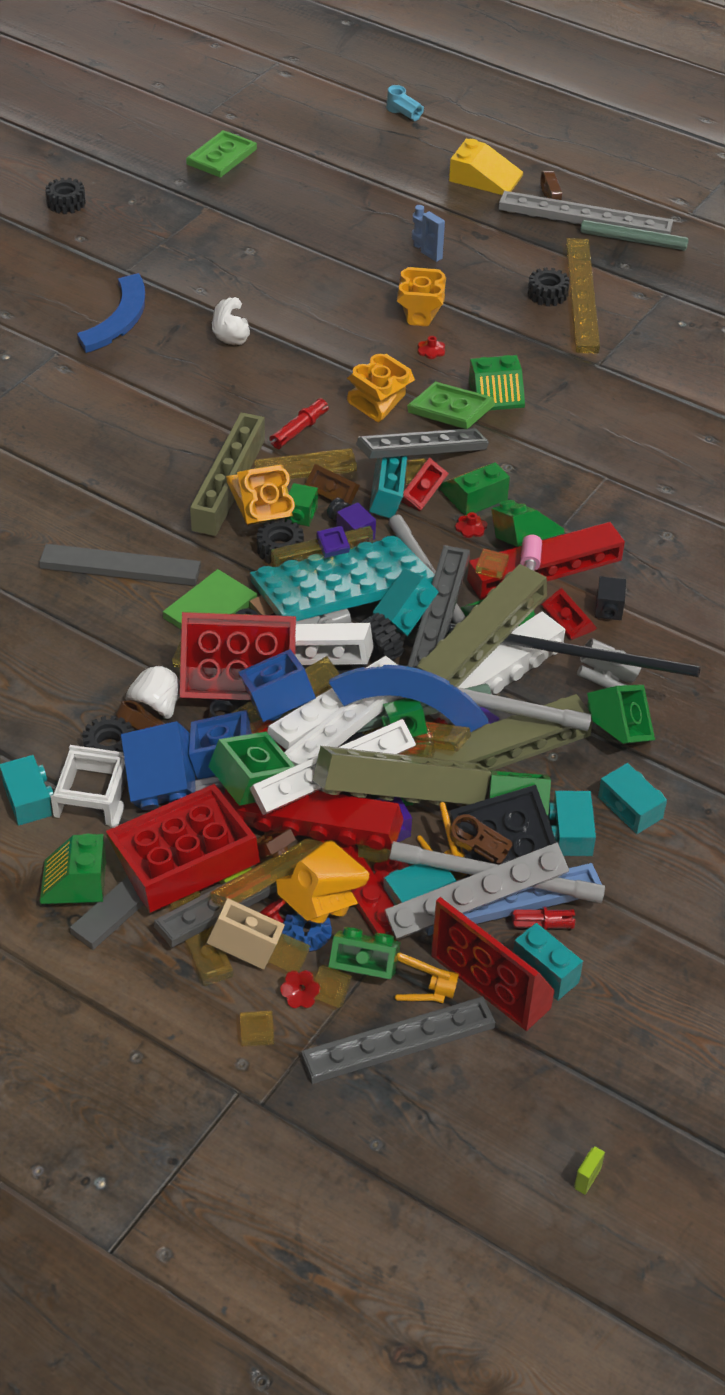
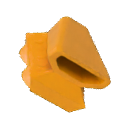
M407 267L401 271L397 302L402 305L409 325L429 326L443 305L446 277L440 269Z
M388 354L373 355L369 364L355 366L353 373L347 377L355 386L354 389L348 392L347 401L376 422H380L405 396L406 385L415 380L412 371Z
M283 465L237 472L236 475L226 476L227 484L247 525L293 516L292 511L295 507V502L291 495H289L287 488L290 476Z
M327 841L300 860L293 874L276 879L277 893L305 920L323 923L329 914L344 916L349 907L358 904L351 889L364 886L369 879V873L335 842Z

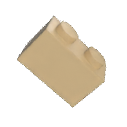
M227 898L207 944L261 969H265L285 924Z

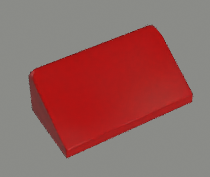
M429 457L404 488L401 502L421 511L449 473Z
M562 587L541 604L549 615L565 628V633L571 640L597 629Z

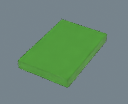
M222 130L186 158V164L221 178L257 150V143Z
M434 382L409 403L407 407L408 413L468 429L495 405L493 397Z
M217 569L163 611V618L179 629H182V612L236 614L241 609H247L250 606L249 601L256 598L257 593Z

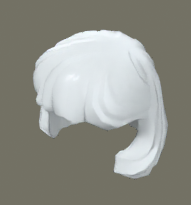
M235 297L222 300L217 304L213 313L212 331L217 339L226 344L242 345L250 335V330L245 318L231 315L233 309H240L242 305L239 298Z
M163 666L150 667L144 670L132 683L125 699L126 701L132 700L148 704L158 711L160 715H163V718L169 719L172 717L175 703L180 697V680L170 669Z

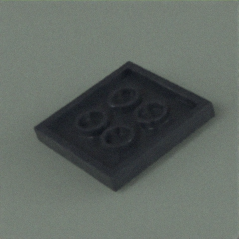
M536 785L450 810L453 821L460 815L469 814L512 842V847L502 864L556 843ZM467 822L457 824L464 832L476 837V830L473 825ZM462 848L465 858L492 863L474 852V849L469 852Z

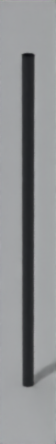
M422 618L419 619L413 628L419 629ZM450 623L447 634L453 631L456 624ZM510 634L502 642L503 644L699 677L701 666L517 634Z

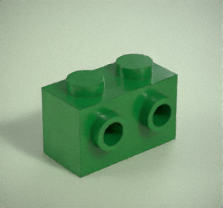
M344 927V931L339 930L334 935L329 968L392 979L396 973L398 962L396 955L399 953L401 942L393 941L394 936L384 933H375V937L362 935L363 930L352 927Z

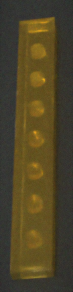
M567 238L566 250L576 352L599 353L600 342L589 239Z

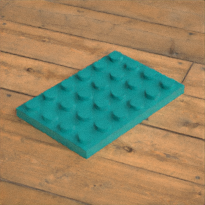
M387 536L380 541L359 543L356 547L350 548L349 553L324 558L322 554H313L307 559L298 561L288 560L282 565L274 567L263 566L257 571L250 572L252 584L277 616H296V621L382 600L404 568L425 577L431 584L435 574L398 536Z

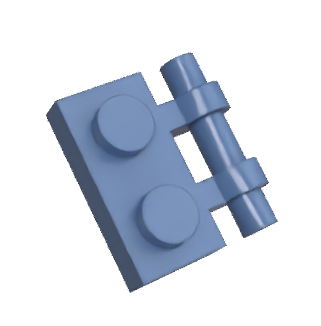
M417 205L412 219L414 222V229L412 230L413 245L417 248L421 247V253L437 262L443 259L445 220L430 211L424 213V206Z

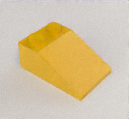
M466 138L450 159V182L503 195L504 191L512 192L523 176V171L489 145L476 139Z

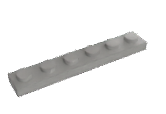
M557 842L387 908L384 912L395 940H399L434 926L436 900L439 897L443 898L462 914H465L565 875L570 870Z

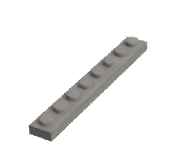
M509 191L503 192L499 202V210L509 213L527 214L532 217H545L550 220L568 221L572 224H581L583 220L664 234H670L673 226V219Z

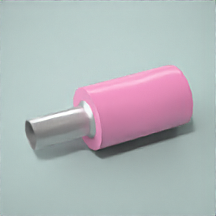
M528 535L522 541L520 564L533 571L537 570L541 563L542 540L540 537Z

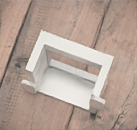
M70 745L56 790L51 795L54 817L60 818L64 804L103 809L106 825L109 827L118 826L124 810V803L120 801L127 780L124 753ZM77 769L112 774L106 795L71 791L70 788L72 787Z

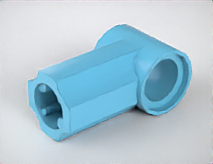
M392 85L388 88L387 110L392 113H402L413 121L418 120L424 112V106L407 96L404 87Z

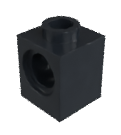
M599 577L595 618L622 620L626 579Z

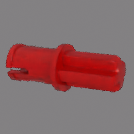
M542 907L541 910H514L512 923L515 928H530L535 923H538L546 931L547 928L574 929L575 919L572 916H575L574 909L547 910V907Z

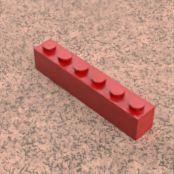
M611 522L542 540L540 567L534 571L547 577L548 582L622 561L625 541ZM522 546L469 560L467 580L480 600L485 599L490 590L496 588L504 580L507 573L512 572L520 564Z
M226 789L223 794L248 827L256 828L263 832L291 829L294 836H308L319 841L326 839L339 841L345 845H364L375 850H391L393 841L397 842L404 821L399 803L340 794L332 795L321 791H316L265 815L262 814L257 802L239 806Z

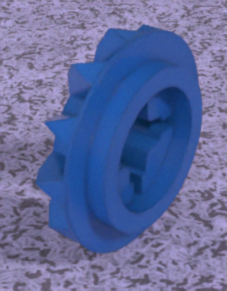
M296 910L292 915L287 914L284 922L285 926L282 930L286 943L300 951L320 949L329 941L332 934L330 918H327L323 923H315L305 920ZM306 922H309L311 928L307 932V936H304L303 927Z

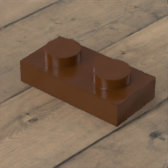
M314 464L305 484L306 486L317 487L318 494L331 500L342 498L344 502L352 504L360 487L359 484L317 464Z
M291 829L267 832L258 837L257 845L260 859L269 856L275 858L289 850L287 845L296 840Z

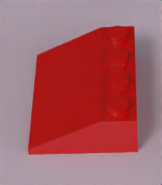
M182 612L180 698L251 700L238 672L289 649L296 656V616Z
M215 784L106 831V836L132 886L150 913L260 863L255 834Z
M441 897L436 900L431 957L450 972L458 973L459 979L527 1032L552 1008L554 989L537 970Z

